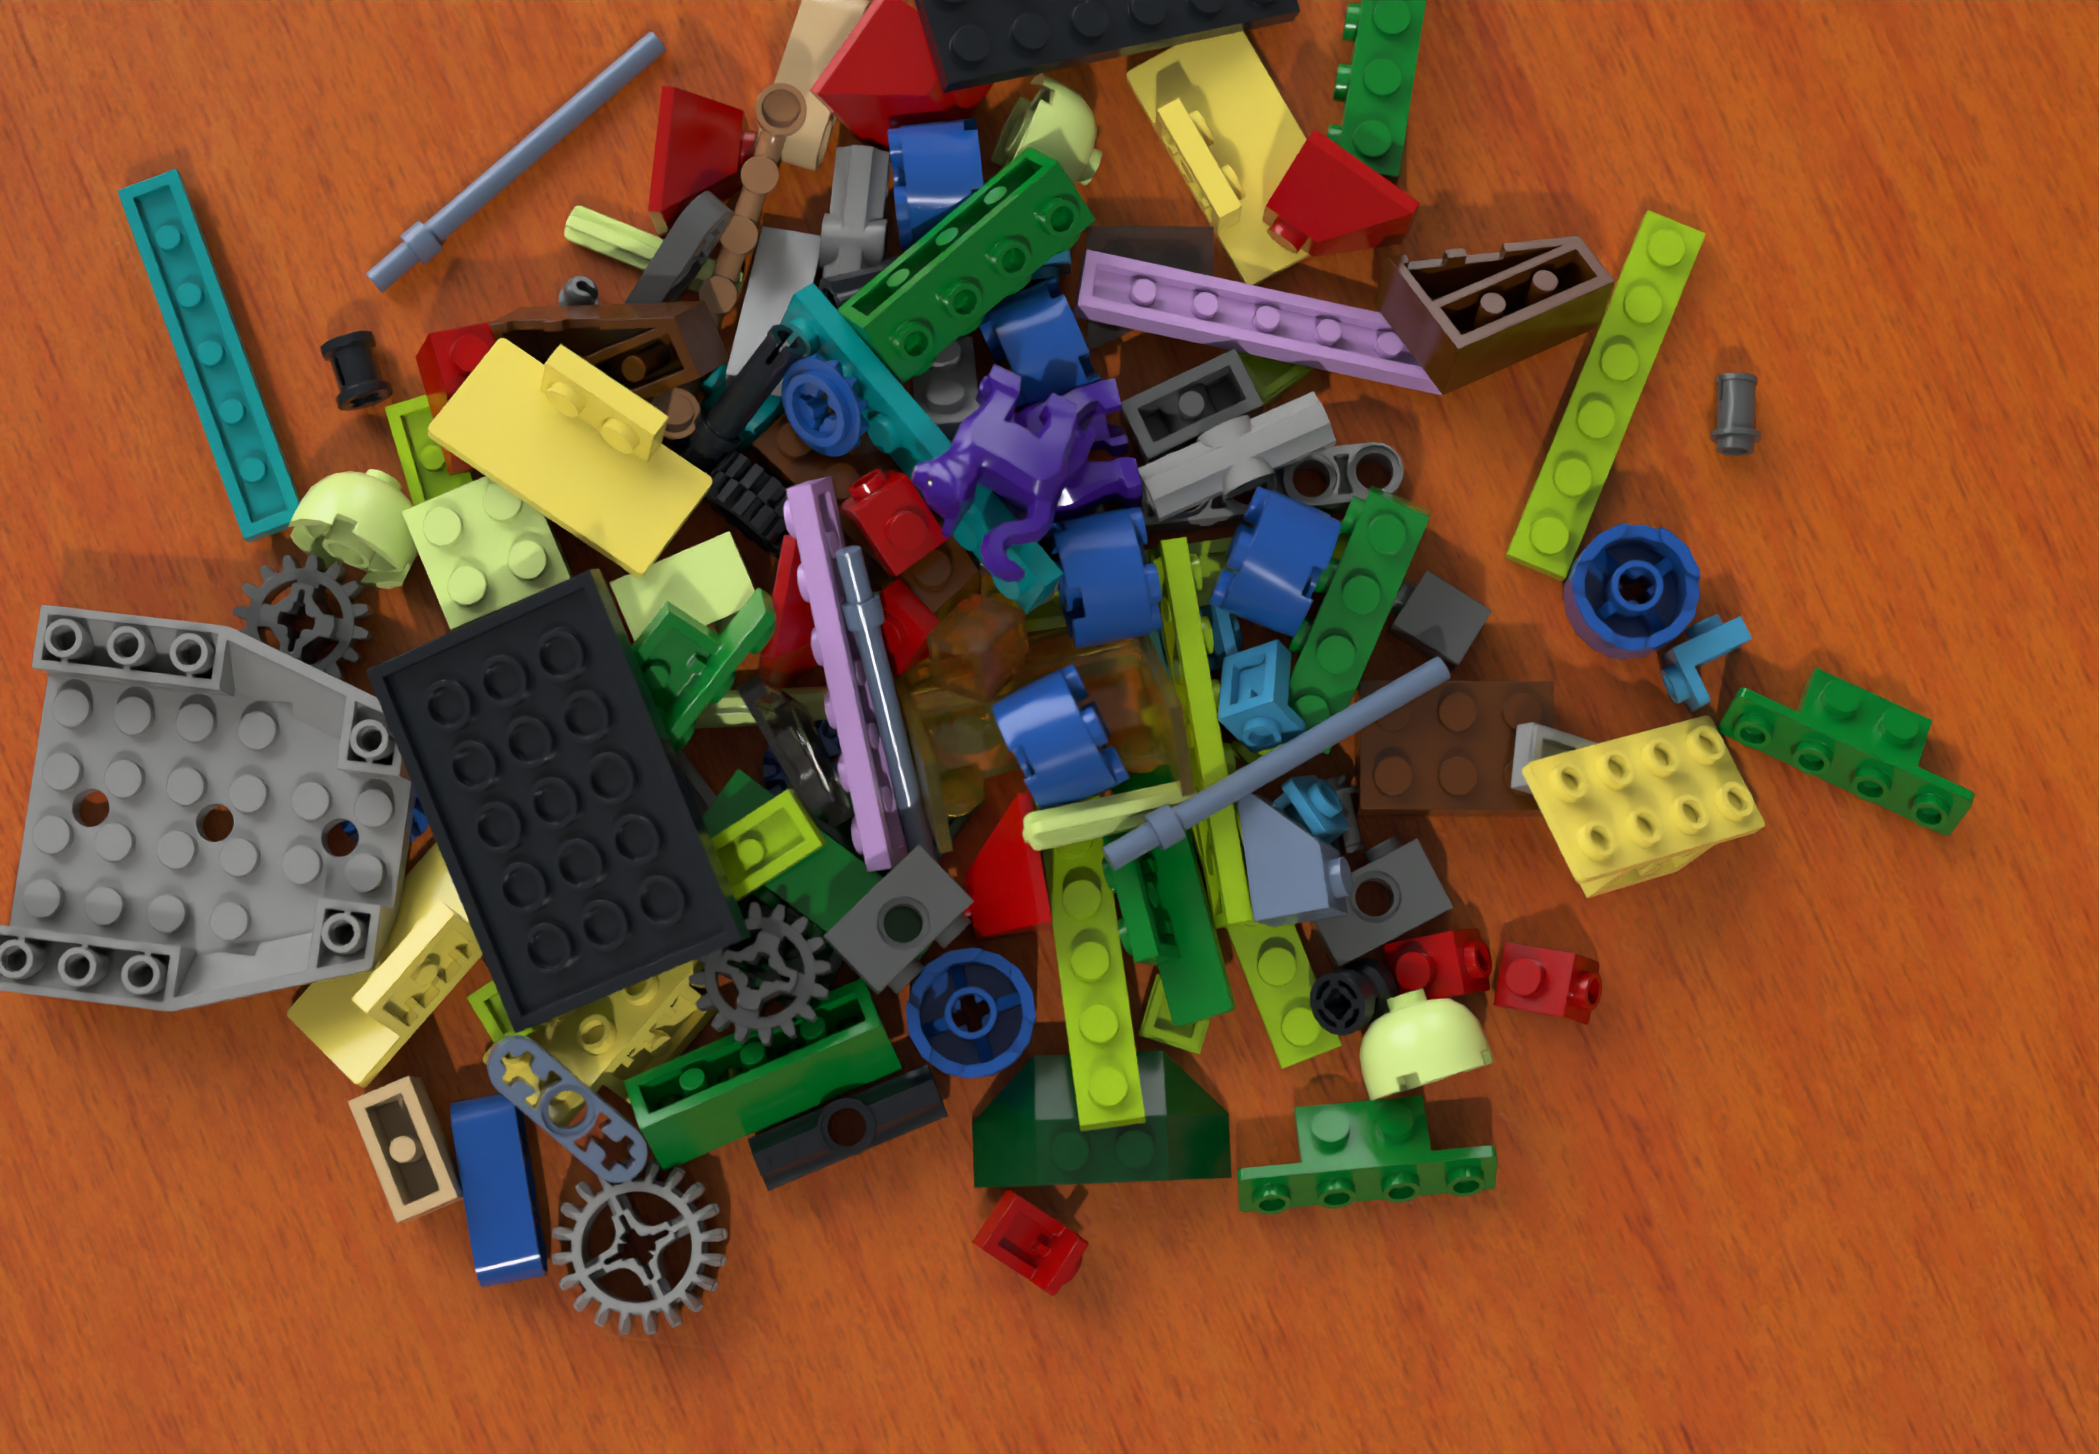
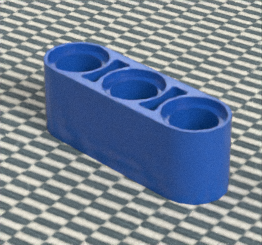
M501 1093L452 1102L450 1106L452 1132L473 1260L480 1286L483 1288L547 1276L546 1247L523 1112Z

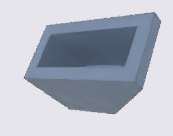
M1253 792L1239 799L1238 808L1254 921L1271 927H1280L1348 914L1346 896H1351L1353 883L1348 862L1344 857L1340 858L1339 850L1321 837L1314 836L1309 828L1271 800Z

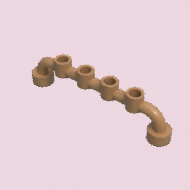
M772 84L766 87L756 100L755 115L759 126L762 128V132L753 157L748 159L741 169V183L743 187L734 210L733 219L720 238L722 247L712 276L703 282L699 290V300L705 301L718 333L724 316L729 314L736 306L737 291L735 284L745 256L749 255L757 246L758 231L756 224L766 196L772 194L777 188L779 182L777 164L786 138L798 132L806 119L807 105L805 98L797 88L790 84ZM703 376L660 393L653 398L651 405L669 417L663 437L679 440L690 436L694 432V420L701 412L696 396Z

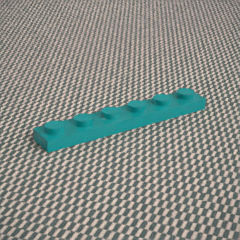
M177 169L117 190L244 540L251 543L291 528L288 527L301 499L182 174Z
M813 282L794 293L779 324L794 331L787 339L789 346L796 337L800 336L806 345V352L802 357H809L819 353L826 361L840 360L843 375L848 378H857L854 389L859 397L869 402L862 414L870 425V428L867 430L870 440L881 452L889 454L912 482V474L918 463L932 460L948 451L951 442ZM978 484L975 501L961 520L953 536L963 548L972 551L984 565L980 552L984 535L999 523L1017 521V518L992 490ZM914 485L922 499L925 501L923 492L916 485ZM1036 541L1027 544L1011 545L1007 549V557L1025 570V577L1019 582H1006L992 574V579L997 589L1005 597L1014 600L1025 614H1028L1045 602L1063 575L1060 568Z

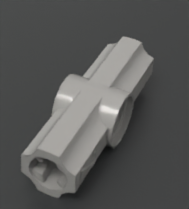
M862 145L836 148L830 213L824 214L820 239L819 268L823 269V278L879 266L886 259L888 219H884L891 172L890 152Z
M1313 391L1250 419L1249 415H1243L1223 422L1197 438V443L1169 453L1154 462L1147 463L1145 466L1138 468L1149 505L1158 521L1161 522L1217 496L1222 495L1223 498H1231L1254 489L1276 475V470L1302 461L1313 454L1325 451L1327 448L1335 445L1336 439L1325 409Z

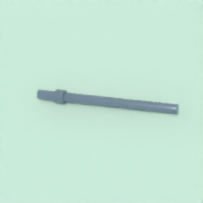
M653 32L647 33L426 223L422 224L418 220L399 237L403 242L370 269L366 276L383 293L419 261L426 265L443 250L441 242L667 51L663 43Z
M848 546L835 552L846 599L841 602L847 630L855 632L908 850L910 853L919 844L938 863L880 624L885 622L880 596L878 593H872L861 547Z
M1437 656L1173 808L1168 804L1159 807L1143 817L1145 824L1103 847L1102 852L1111 868L1116 871L1157 846L1164 851L1185 839V830L1449 680L1450 673L1446 665Z

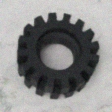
M734 450L730 453L726 452L708 474L712 478V485L703 500L710 504L717 514L723 516L726 519L725 521L732 527L740 530L742 535L750 541L753 540L761 549L770 552L775 558L779 559L784 535L790 536L784 520V504L788 500L786 488L774 476H769L762 467L756 463L753 464L744 455H739Z

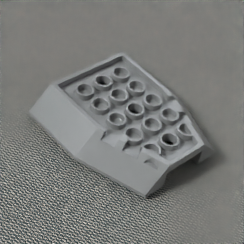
M41 605L31 668L48 674L10 926L0 925V991L177 1012L375 970L400 910L413 821V808L416 800V791L378 698L229 626ZM100 791L105 794L109 801V813L101 824L88 827L81 818L80 807L83 800L89 794ZM225 806L233 815V829L224 840L212 842L204 832L205 817L212 809ZM350 821L358 830V844L349 855L336 857L328 847V834L337 823Z

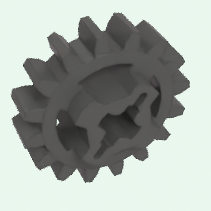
M312 554L307 559L305 568H302L298 559L291 555L283 557V572L281 573L267 565L260 567L265 583L260 588L245 583L242 590L247 596L252 598L249 607L240 606L233 609L234 615L246 620L247 628L241 629L239 632L269 645L265 630H271L281 643L279 651L346 682L348 678L343 665L347 661L363 665L366 660L355 649L358 641H374L375 634L361 627V620L375 614L374 608L367 604H356L355 601L364 592L365 587L356 580L343 585L347 569L337 563L328 568L324 574V559ZM291 587L290 595L277 604L271 605L273 600L282 591ZM326 588L337 598L342 609L343 618L335 617L328 608L329 594L325 593ZM308 615L315 619L313 630L305 629L301 633L293 630L295 618L304 619ZM332 643H338L328 656L316 662L317 653Z
M758 902L750 904L749 918L744 921L750 934L759 932L756 942L739 952L728 950L731 946L729 945L697 958V961L705 965L704 972H698L689 976V983L695 987L706 988L707 994L703 995L695 1004L701 1012L710 1011L714 1008L719 1011L711 1025L718 1032H721L733 1023L736 1025L735 1040L738 1043L745 1044L751 1032L758 1031L762 1044L764 1046H772L774 1030L781 1028L793 1040L798 1037L794 1024L796 1019L801 1016L812 1023L818 1020L816 1013L809 1005L813 998L829 1000L831 993L817 983L818 977L833 973V966L829 962L816 961L815 955L819 954L826 947V944L822 937L812 938L807 941L803 938L810 927V922L804 916L790 926L786 924L787 909L785 906L778 904L771 918H766ZM786 939L798 948L804 963V974L789 969L783 959ZM763 959H769V967L782 980L788 983L775 980L774 983L763 981L759 991L754 990L752 980L735 966L748 969L749 966L759 968ZM718 974L733 980L739 991L736 1011L727 1004L721 993ZM784 996L795 999L782 1012L762 1017L765 1014L767 1005Z

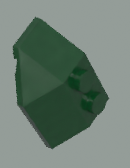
M1163 1050L1136 1051L1145 1123L1080 1132L1070 1054L1034 1055L972 1122L974 1188L1232 1178L1229 1113Z

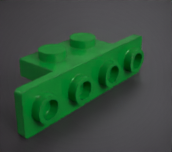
M761 588L754 592L721 635H718L667 601L633 643L632 649L675 753L679 752L690 740L696 728L695 719L708 703L716 704L728 693L736 677L735 670L748 653L757 654L772 637L776 627V615L771 595Z
M1816 667L1806 681L1796 711L1747 688H1740L1722 715L1717 727L1719 733L1739 741L1746 747L1761 751L1796 767L1803 773L1818 777L1855 794L1862 800L1875 803L1914 821L1924 828L1932 829L1943 835H1950L1971 808L1975 797L1973 791L1918 767L1931 727V719Z
M1162 764L1129 775L1130 779L1119 783L1118 786L1112 788L1113 795L1176 782L1177 780L1173 767ZM1189 829L1185 830V839L1164 851L1157 846L1116 871L1111 868L1105 856L1102 859L1105 880L1112 892L1117 893L1123 916L1118 921L1121 942L1127 953L1133 955L1135 963L1158 965L1172 1022L1175 1026L1182 1027L1232 1012L1236 1007ZM1131 831L1103 837L1104 846Z
M1423 1096L1294 1107V1123L1300 1163L1241 1168L1237 1171L1239 1211H1256L1261 1214L1271 1215L1295 1207L1321 1205L1325 1208L1336 1209L1346 1207L1353 1202L1385 1199L1389 1202L1401 1203L1413 1200L1418 1196L1447 1193L1458 1197L1472 1196L1482 1190H1490L1495 1187L1498 1158L1496 1147L1493 1145L1431 1151Z

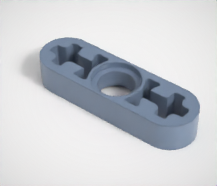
M511 1035L501 1039L493 1046L488 1055L487 1070L493 1086L600 1178L609 1182L620 1183L628 1181L640 1173L646 1163L647 1146L636 1126L532 1038L524 1035ZM525 1051L531 1053L533 1056L530 1058L529 1066L532 1072L544 1082L550 1070H553L560 1076L549 1082L541 1090L535 1105H532L525 1099L534 1094L535 1089L524 1078L516 1076L510 1082L503 1079L507 1069L501 1059L508 1052L516 1057L521 1056ZM562 1091L577 1092L586 1101L584 1117L573 1126L564 1127L557 1125L548 1115V1106L551 1099ZM602 1112L609 1118L599 1124L601 1131L616 1142L625 1135L631 1138L627 1149L632 1158L626 1164L616 1159L608 1166L602 1163L606 1153L602 1145L590 1135L584 1147L575 1142V1140L583 1137L593 1128L599 1113Z

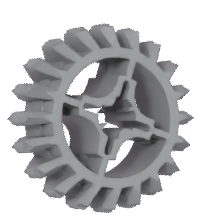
M630 1159L623 1160L622 1163L626 1164ZM655 1159L649 1160L644 1178H638V1175L628 1181L615 1183L606 1181L598 1176L603 1190L600 1192L588 1182L581 1181L576 1186V1190L587 1202L585 1207L581 1208L577 1204L564 1202L560 1209L565 1216L577 1220L574 1229L555 1227L552 1233L553 1238L571 1241V1251L558 1252L552 1255L553 1264L564 1265L573 1262L576 1272L563 1277L559 1281L561 1289H570L581 1283L586 1290L576 1298L573 1303L574 1308L577 1311H583L595 1300L598 1301L601 1306L595 1314L594 1324L600 1327L605 1326L609 1322L614 1311L619 1312L618 1330L620 1334L625 1335L631 1333L636 1315L642 1316L643 1329L647 1335L658 1332L657 1312L663 1311L671 1327L681 1325L683 1319L677 1303L682 1301L693 1312H699L704 1307V1303L693 1291L694 1287L698 1285L705 1290L715 1291L719 1286V1281L715 1277L703 1273L706 1264L717 1267L725 1266L727 1263L726 1255L708 1252L709 1242L722 1241L728 1237L725 1228L707 1231L704 1220L713 1218L721 1212L719 1205L714 1203L698 1210L694 1204L704 1194L706 1186L701 1182H697L685 1194L681 1192L679 1187L685 1178L686 1171L680 1167H675L670 1172L666 1183L659 1181L662 1167L658 1160ZM641 1191L658 1195L673 1204L682 1215L660 1225H651L642 1219L636 1208H632L626 1194ZM609 1205L614 1215L611 1218L616 1229L615 1241L611 1248L590 1260L589 1239L593 1224L601 1211ZM632 1228H635L640 1236H654L667 1230L669 1231L667 1236L655 1241L656 1249L648 1251L654 1256L647 1265H645L641 1257L630 1259L626 1257L612 1263L611 1259L625 1252L624 1245L632 1242L626 1238L632 1231ZM690 1233L692 1240L690 1263L682 1280L672 1290L666 1278L668 1273L663 1262L664 1253L670 1244ZM620 1268L630 1269L640 1277L644 1286L648 1285L654 1300L636 1301L624 1298L608 1289L599 1278Z

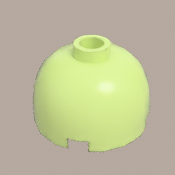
M1041 73L1030 82V84L1040 88L1032 101L1020 96L1001 132L991 161L1002 166V170L1025 149L1031 147L1059 161L1074 186L1077 182L1086 186L1095 175L1102 158V151L1093 148L1097 137L1094 113L1079 93L1066 84ZM987 175L986 182H988L993 176Z
M375 469L367 470L366 474L347 471L326 476L309 489L298 505L288 526L294 527L290 537L307 556L312 554L324 559V566L327 569L335 563L342 566L343 562L368 573L360 583L370 587L392 589L402 586L418 551L402 514V511L413 507L411 501L400 491L402 488L401 484L395 478Z
M1424 989L1408 992L1386 1000L1390 1012L1370 1023L1362 1037L1359 1055L1362 1076L1370 1101L1427 1085L1456 1075L1459 1072L1464 1071L1465 1073L1495 1062L1487 1036L1475 1015L1465 1005L1449 998L1427 1000Z

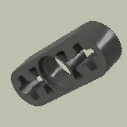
M705 191L697 196L678 217L624 304L680 302L729 226L734 212L710 191Z

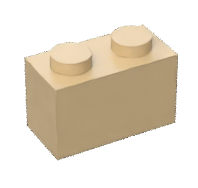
M407 1076L348 1101L396 1223L413 1221L463 1199L458 1167L421 1077Z

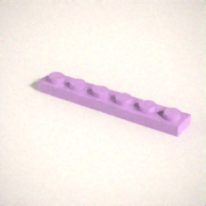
M1086 249L1082 259L1074 317L1228 350L1236 349L1237 352L1442 395L1387 320L1379 312Z
M830 476L805 481L787 488L788 500L784 504V520L790 536L797 539L802 563L797 571L798 586L803 599L806 602H810L815 627L811 632L812 652L818 665L824 666L829 690L824 698L825 713L829 725L833 729H837L842 751L838 758L839 779L843 789L851 794L855 813L851 823L852 841L857 853L864 855L867 872L893 868L909 854L855 632L847 630L841 602L846 599L835 552L845 548L846 544L833 482Z

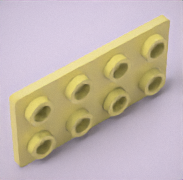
M1244 31L1175 45L1129 70L1126 77L1127 83L1243 283L1256 286L1310 256L1302 249L1295 254L1277 244L1267 233L1270 226L1262 221L1266 204L1307 139Z
M498 339L428 427V436L433 441L637 578H642L712 485V478L661 444L669 418L667 415L561 344L544 365L507 339Z
M1708 715L1534 760L1522 768V774L1574 879L1580 883L1587 898L1678 872L1714 845L1756 833L1765 826V821L1738 771L1723 738L1712 718Z
M437 842L404 878L400 910L375 970L312 983L287 1012L288 1018L353 1083L361 1088L367 1087L483 955Z
M695 959L564 1013L528 1037L539 1043L595 1092L602 1085H605L631 1104L624 1080L679 1057L718 1010L714 1008L710 1011L701 1012L695 1004L703 995L690 985L689 976L700 972L705 967L704 964ZM495 1043L489 1048V1050L483 1056V1062L486 1065L488 1055L493 1046L495 1045ZM525 1051L521 1056L516 1057L508 1052L501 1059L507 1069L503 1079L510 1082L516 1076L524 1078L535 1089V1093L525 1099L532 1105H535L541 1090L549 1082L560 1076L553 1070H550L544 1082L532 1072L529 1066L530 1058L533 1056L531 1053ZM562 1091L551 1099L548 1106V1115L555 1124L567 1127L586 1105V1101L577 1092Z

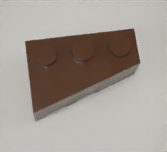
M1580 236L1505 243L1502 245L1500 252L1467 255L1465 248L1445 250L1443 258L1410 262L1407 254L1387 256L1374 305L1442 395H1445L1598 328L1615 280Z
M705 301L522 307L489 323L496 342L500 338H505L544 365L561 344L643 400L700 378L728 362L730 358Z

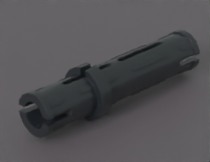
M773 325L765 339L722 393L714 406L705 407L694 420V432L676 454L691 464L693 463L695 467L708 475L725 452L730 453L737 449L744 439L743 429L787 374L791 365L805 354L806 345L800 336L796 337L789 347L786 345L780 351V348L794 331L783 325Z

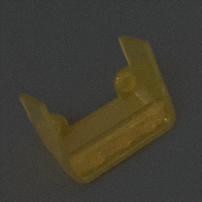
M1067 628L921 661L898 679L895 678L897 697L923 805L940 854L953 851L947 817L963 816L971 812L984 799L986 795L984 778L1021 770L1013 750L1009 751L992 710L993 704L1003 700V696L1072 664H1075L1090 695L1089 698L1081 701L1083 706L1095 701L1111 732V736L1108 737L1109 742L1103 745L1104 749L1114 745L1126 769L1133 773L1150 772L1157 769L1160 765L1168 764L1182 797L1195 794L1182 704L1149 635L1075 650L1073 638H1069Z

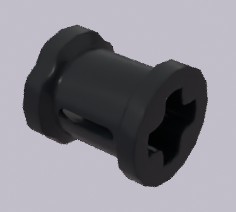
M372 331L351 332L335 337L320 347L325 361H330L340 391V394L336 396V403L338 409L342 411L367 408L383 402L393 394L391 383L382 379L373 351L377 343Z

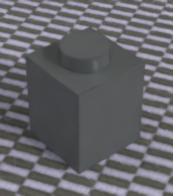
M1427 570L1418 585L1406 578L1399 589L1389 612L1397 618L1388 633L1429 659L1437 656L1440 657L1448 671L1453 672L1492 611Z

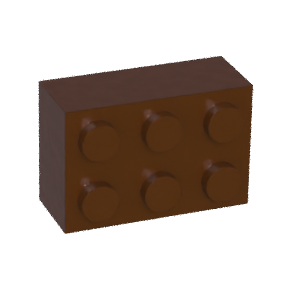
M1360 680L1354 693V703L1393 681ZM1445 681L1354 733V785L1357 791L1354 792V809L1356 816L1544 817L1534 796L1511 788L1517 725L1534 722L1554 729V681Z

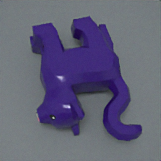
M994 364L988 377L984 376L978 389L976 401L981 406L962 421L948 451L932 460L918 463L912 474V483L923 492L926 505L944 518L942 536L950 538L954 534L961 520L975 501L978 484L996 492L1021 510L1026 511L1027 517L1024 520L999 523L986 533L980 548L984 566L996 578L1006 582H1019L1025 577V570L1007 557V549L1011 545L1040 541L1053 526L1055 509L1064 488L1079 474L1098 432L1090 427L1083 431L1075 430L1077 404L1054 393L1048 398L1039 415V419L1044 427L1038 433L1011 421L1018 401L1021 376Z
M1115 378L1078 386L1059 395L1077 404L1075 430L1083 431L1090 427L1098 432L1089 451L1104 449L1113 457H1120L1128 453V440L1123 428L1107 424L1105 414L1122 410ZM1047 400L1025 406L1017 413H1013L1011 421L1038 433L1044 427L1039 419V415ZM1087 457L1079 474L1064 488L1055 509L1054 520L1079 517L1098 505L1109 501H1118L1126 509L1141 508L1143 498L1142 483L1136 459L1123 457L1112 461H1090ZM994 492L1017 520H1024L1027 517L1026 511L1021 510Z

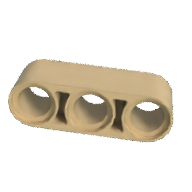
M801 1L774 84L786 83L797 88L805 98L807 114L801 129L786 138L779 161L815 172L820 168L837 118L809 90L871 5L870 1ZM761 127L759 128V132H758V136H757V141H756V147H757V144H758V141H759V138H760V135H761V132H762V128H761Z

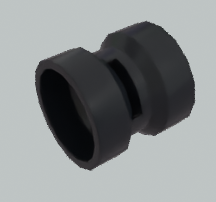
M1362 958L1346 964L1341 969L1328 972L1316 980L1310 992V1007L1314 1018L1322 1028L1331 1034L1343 1036L1354 1033L1382 1015L1389 1013L1386 1000L1398 996V987L1393 974L1387 966L1376 959Z

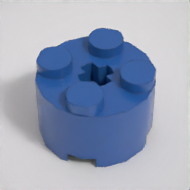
M976 118L902 125L900 128L888 129L901 251L908 250L984 185Z
M1055 276L1005 297L984 315V319L979 325L995 364L1007 359L1012 369L1010 372L1021 376L1020 392L1015 407L1016 412L1027 405L1048 400L1052 393L1059 396L1078 386L1101 381L1098 372L1086 377L1095 372L1089 359L1090 352L1064 294H1061L1060 286Z
M1257 486L1243 519L1252 523V525L1249 527L1242 523L1238 524L1225 555V558L1228 559L1226 567L1233 569V571L1221 570L1208 602L1226 612L1274 632L1294 637L1313 600L1310 597L1317 585L1322 570L1326 571L1342 524L1339 520L1330 517L1328 513L1273 490Z
M1140 507L1120 508L1053 522V526L1048 531L1051 554H1059L1060 561H1056V565L1063 572V575L1059 579L1057 590L1070 639L1073 638L1075 650L1149 635L1152 631L1162 629L1158 602L1162 601L1160 581L1155 563L1147 564L1143 545L1147 544V533Z
M1619 524L1598 534L1571 565L1563 588L1562 599L1565 604V613L1576 635L1593 650L1613 659L1643 658L1666 647L1678 637L1694 618L1697 610L1695 608L1700 596L1698 583L1700 569L1689 547L1669 530L1663 528L1655 529L1643 524ZM1619 579L1627 586L1636 581L1642 586L1644 592L1638 597L1642 602L1641 605L1635 600L1627 602L1623 599L1619 592L1623 588L1619 583Z
M1075 664L1063 669L1060 668L1003 696V700L992 706L995 719L1009 751L1013 750L1027 778L1024 781L1040 810L1087 801L1130 779L1115 746L1112 745L1106 749L1103 747L1104 744L1109 742L1108 737L1111 736V732L1095 701H1092L1083 706L1081 702L1089 698L1090 695Z
M975 947L948 951L928 963L912 985L906 1005L909 1035L921 1056L944 1074L968 1080L995 1076L1015 1064L1029 1046L1036 1023L1033 992L1020 969L999 954ZM974 996L977 1005L983 1002L988 1004L990 1014L982 1018L983 1028L981 1030L969 1032L967 1024L959 1028L956 1026L953 1015L959 1014L962 1011L961 1000Z

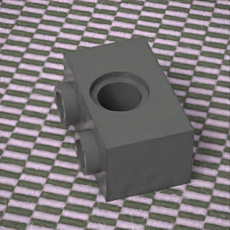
M1233 349L1122 401L1119 421L1141 465L1145 466L1147 463L1154 462L1169 453L1197 443V438L1223 422L1243 415H1249L1250 419L1261 415L1263 403L1236 349Z
M1394 836L1364 852L1363 855L1368 864L1351 873L1353 890L1351 896H1346L1348 914L1309 921L1334 970L1453 908L1418 839L1402 846L1399 838ZM1376 882L1387 890L1390 903L1384 915L1377 917L1368 916L1358 908L1355 894L1360 884Z
M918 844L824 935L823 939L877 995L887 986L898 994L925 968L917 957L934 940L945 948L972 922L964 914V911L974 900ZM897 907H907L915 911L921 920L920 935L908 943H898L889 938L884 929V918L890 910Z

